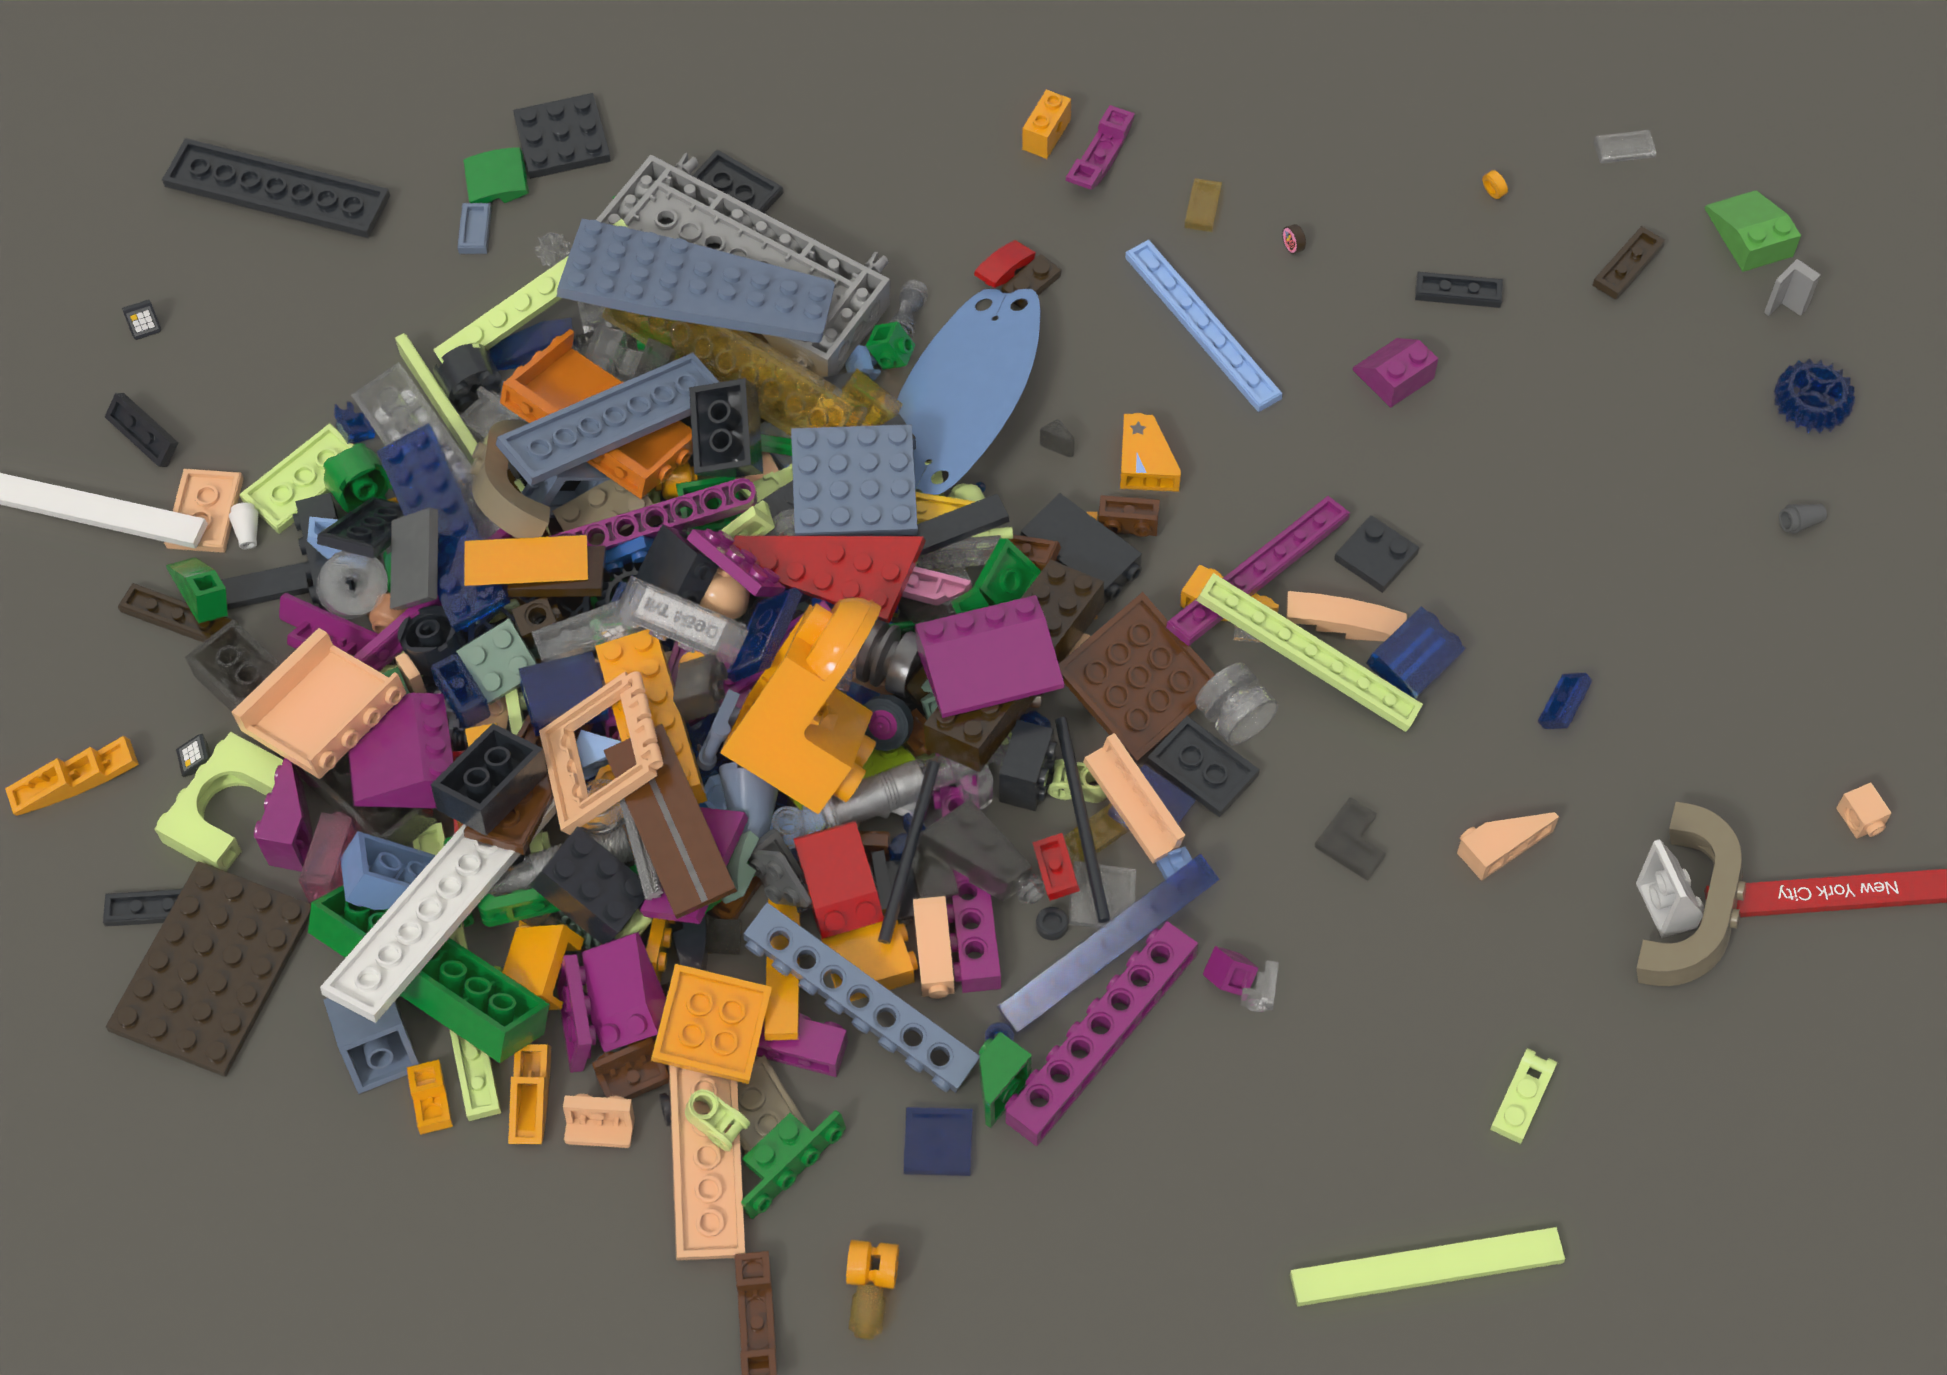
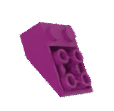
M284 758L282 765H278L274 775L275 784L272 792L266 795L264 802L265 811L262 820H258L255 825L254 838L269 866L305 872L315 846L303 782L294 763Z

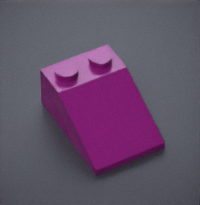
M639 932L583 951L582 957L587 992L591 1004V1021L603 1051L607 1052L657 1035L666 998Z

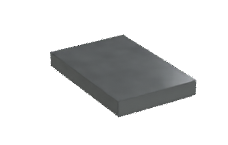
M427 508L392 520L390 609L403 610L437 599L438 510Z

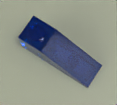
M572 318L539 322L504 338L491 347L490 356L498 371L516 369L521 365H526L531 361L536 352L547 348L556 336H562L569 329L574 331ZM574 333L572 348L577 351L576 337Z

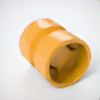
M851 1240L847 1260L846 1284L866 1286L869 1281H872L875 1287L895 1289L899 1262V1244L880 1242L877 1247H873L870 1241ZM873 1258L880 1260L879 1270H872Z

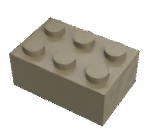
M610 479L552 512L565 532L650 506L653 503L647 494L640 499ZM653 516L649 520L648 525L653 527L663 522L660 516ZM624 525L620 529L619 534L624 537L629 536L634 532L635 528L633 525ZM601 533L593 535L590 544L595 546L602 544L605 540V535Z

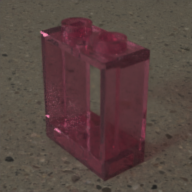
M334 812L333 814L321 813L298 880L310 904L343 885L340 858L358 832L353 818L341 812Z

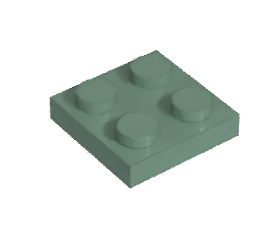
M511 619L505 620L456 651L485 701L490 705L543 672Z

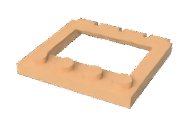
M638 671L630 674L623 672L539 730L560 829L569 835L577 826L582 827L656 777V770L663 766L642 675ZM621 699L637 764L591 796H588L574 731Z

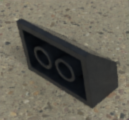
M746 378L689 387L694 474L729 478L763 474L758 388Z

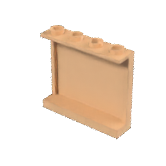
M318 628L232 711V714L242 732L318 779H321L351 748L356 746L358 741L372 727L378 724L380 719L394 705L400 702L406 691L397 673L394 672L390 677L385 676L334 646L328 633Z

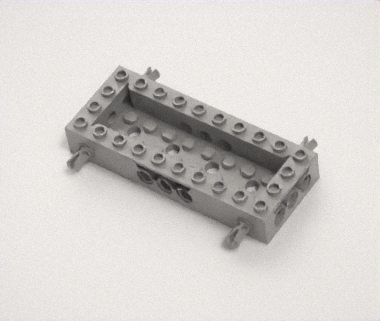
M684 153L674 167L650 155L596 220L613 225L620 219H623L629 229L653 232L674 239L681 238L689 243L704 247L710 243H719L721 247L715 250L833 281L835 287L821 342L815 343L762 334L768 341L762 351L788 364L780 373V377L784 382L791 377V383L795 385L803 373L814 379L837 375L851 353L862 343L890 306V279L880 274L889 263L886 256L883 255L878 260V252H873L871 258L864 266L691 176L692 171L699 165L694 156L688 161V153ZM663 218H671L674 220L672 223L667 225L661 224L659 222ZM718 327L724 331L728 330L727 328Z

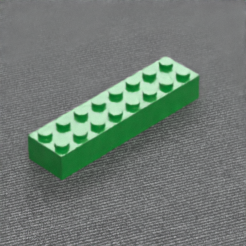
M343 884L311 902L308 933L346 958L388 909L374 910L346 902ZM450 937L400 994L407 1001L499 1063L544 1035L550 1005Z

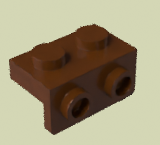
M1101 495L1098 521L1115 534H1135L1139 537L1157 536L1160 500Z
M653 1037L633 1042L627 1048L617 1052L610 1051L604 1053L597 1061L592 1063L605 1098L621 1096L625 1099H633L669 1083V1073L665 1065L651 1061L655 1046Z

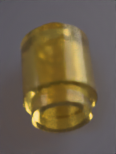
M860 1285L857 1287L856 1293L852 1295L848 1328L855 1332V1337L874 1339L875 1335L882 1333L886 1298L883 1296L884 1290L873 1285Z

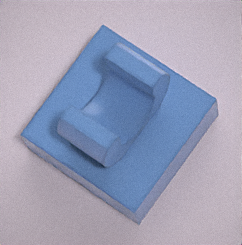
M858 345L845 363L847 373L865 372L870 376V380H876L881 373V370L873 369L877 361L873 356H870L866 346Z
M1185 846L1168 852L1166 857L1156 862L1170 890L1199 878L1200 872Z

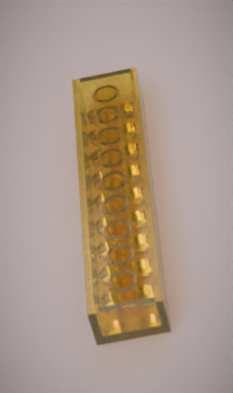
M605 307L601 316L670 361H675L694 353L719 382L746 378L758 388L760 417L790 436L791 428L862 426L870 410V407L749 332L645 316Z

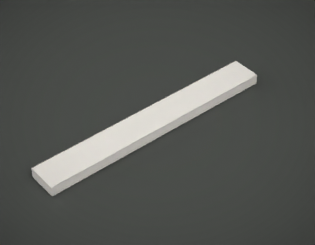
M0 473V505L195 549L208 525L204 518Z

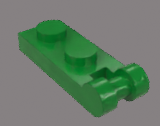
M519 889L511 894L498 897L486 894L477 904L481 921L488 927L560 911L534 889Z

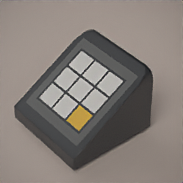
M150 299L122 308L135 340L161 332V327Z
M203 733L196 735L176 749L182 777L196 774L198 768L202 764H206L211 757L208 743Z

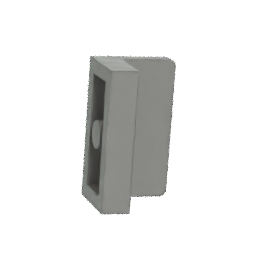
M1796 259L1777 278L1764 313L1770 316L1783 304L1801 316L1808 309L1821 274Z

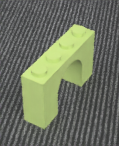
M230 732L224 740H221L216 745L213 755L206 764H202L198 768L195 778L188 787L179 792L176 802L170 810L159 818L155 831L162 843L196 862L200 861L227 872L242 851L235 837L204 820L205 808L216 793L231 786L251 787L264 795L272 792L275 784L274 775L278 765H282L283 760Z

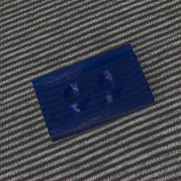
M796 587L757 604L726 673V677L732 682H737L771 667L803 595Z

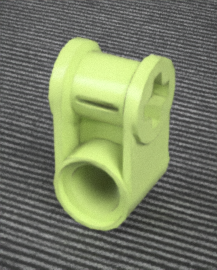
M1057 759L1054 764L1053 781L1048 786V794L1057 799L1069 800L1071 799L1066 771L1064 770L1063 759ZM1077 762L1085 801L1091 803L1104 801L1107 796L1099 785H1089L1090 782L1096 780L1086 765Z
M701 1089L695 1091L685 1107L686 1119L703 1132L715 1145L725 1151H730L733 1147L732 1142L742 1129H747L750 1126V1122L743 1114L727 1105L709 1090ZM703 1101L709 1106L710 1112L705 1115L698 1114L694 1110L693 1104ZM731 1124L732 1126L730 1127V1129L726 1133H724L727 1127Z

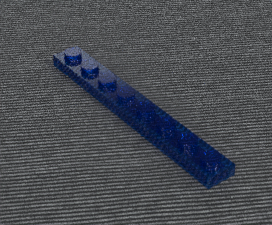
M1201 854L1197 855L997 1006L998 1010L1014 1032H1019L1220 879Z

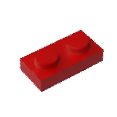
M1063 833L1032 842L1049 900L1052 901L1079 892L1080 888Z

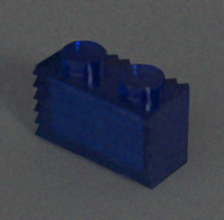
M454 653L432 665L431 670L435 684L438 686L441 694H444V699L447 701L450 709L453 710V714L456 715V719L459 720V724L462 725L463 729L470 728L490 717L487 699L458 653Z

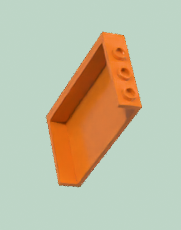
M569 329L562 336H556L543 351L539 350L536 352L531 361L524 366H519L513 375L503 382L500 404L528 423H531L623 382L574 350L572 344L575 332ZM679 420L587 461V463L642 499L660 482H666L678 466L683 467L693 454L692 429Z

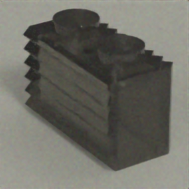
M714 653L680 663L673 701L684 721L689 722L690 719L695 720L696 717L700 719L701 716L706 717L707 714L718 713L720 701L725 698L723 683L728 679L725 664L719 662Z

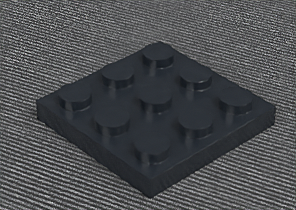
M593 93L513 110L530 179L611 162Z

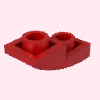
M1014 240L999 248L985 259L974 271V276L984 281L986 285L996 288L1012 279L1016 269L1032 262L1035 259L1036 252Z

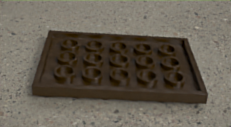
M198 861L106 1025L107 1030L226 1077L309 922L311 904Z

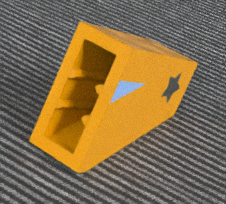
M1143 413L1124 414L1120 489L1179 492L1181 470L1154 415H1145Z

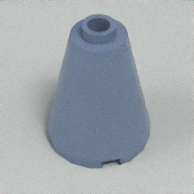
M735 762L721 765L719 767V775L727 810L745 812L749 819L742 834L751 831L760 839L770 830L779 790L742 766L738 767V764Z

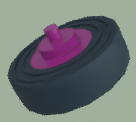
M883 694L871 698L863 705L873 711L865 735L876 741L874 749L881 751L894 750L909 739L913 731V717L904 701L895 696Z

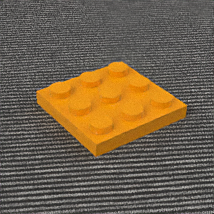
M675 964L651 1061L749 1084L772 987Z

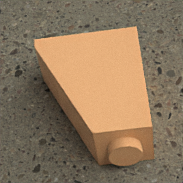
M941 896L913 899L922 997L944 998L948 994H954L946 898Z

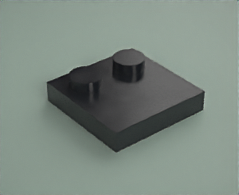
M1370 515L1337 551L1334 560L1383 593L1418 554L1419 547Z

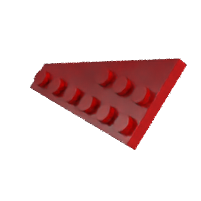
M735 536L733 544L740 550L745 549L757 558L755 563L764 569L766 567L775 572L780 577L778 582L784 587L832 604H836L839 600L845 598L872 600L881 606L877 619L890 623L926 540L923 536Z

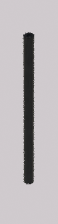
M1059 717L1055 719L1097 920L1098 923H1106L1111 919L1068 720L1066 717Z

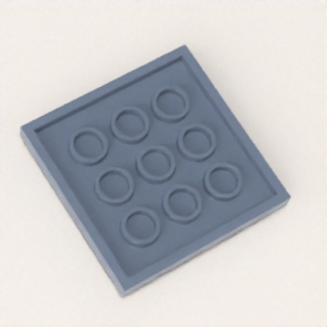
M912 424L791 428L795 536L917 535Z

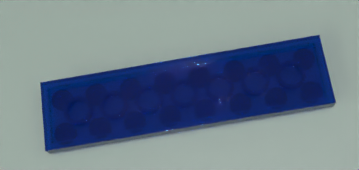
M427 423L378 450L377 453L404 516L427 508L438 510L437 594L451 627L458 632L511 603L503 584L465 586L464 584L465 541L483 539L431 424Z

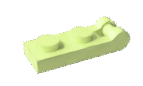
M1528 1048L1490 1129L1520 1144L1558 1063L1550 1058L1548 1060L1542 1059L1535 1055V1051ZM1529 1068L1541 1072L1540 1078L1537 1079L1528 1075Z

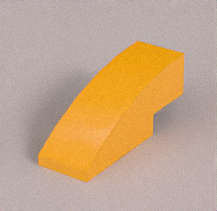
M528 1044L514 1054L513 1077H511L508 1144H543L552 1046Z

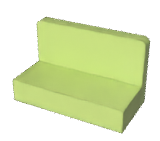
M763 500L724 527L722 531L729 534L733 539L735 536L766 535L775 528L768 503Z

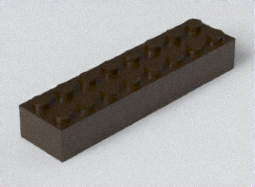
M1050 560L1021 598L1037 596L1047 622L1059 664L1066 658L1104 607V581ZM1037 695L942 718L937 707L924 724L926 749L977 772H981Z

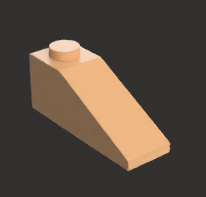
M1553 812L1485 822L1477 829L1471 827L1461 835L1457 854L1482 881L1552 833L1559 816Z

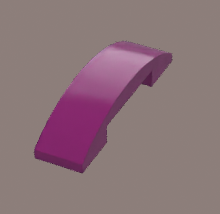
M1109 105L1099 122L1098 132L1081 160L1076 159L1066 176V181L1090 190L1095 188L1107 174L1131 128L1135 113Z

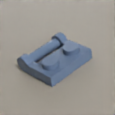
M728 689L697 757V765L702 770L707 771L714 768L717 762L716 754L722 742L725 743L741 708L735 706L740 694Z

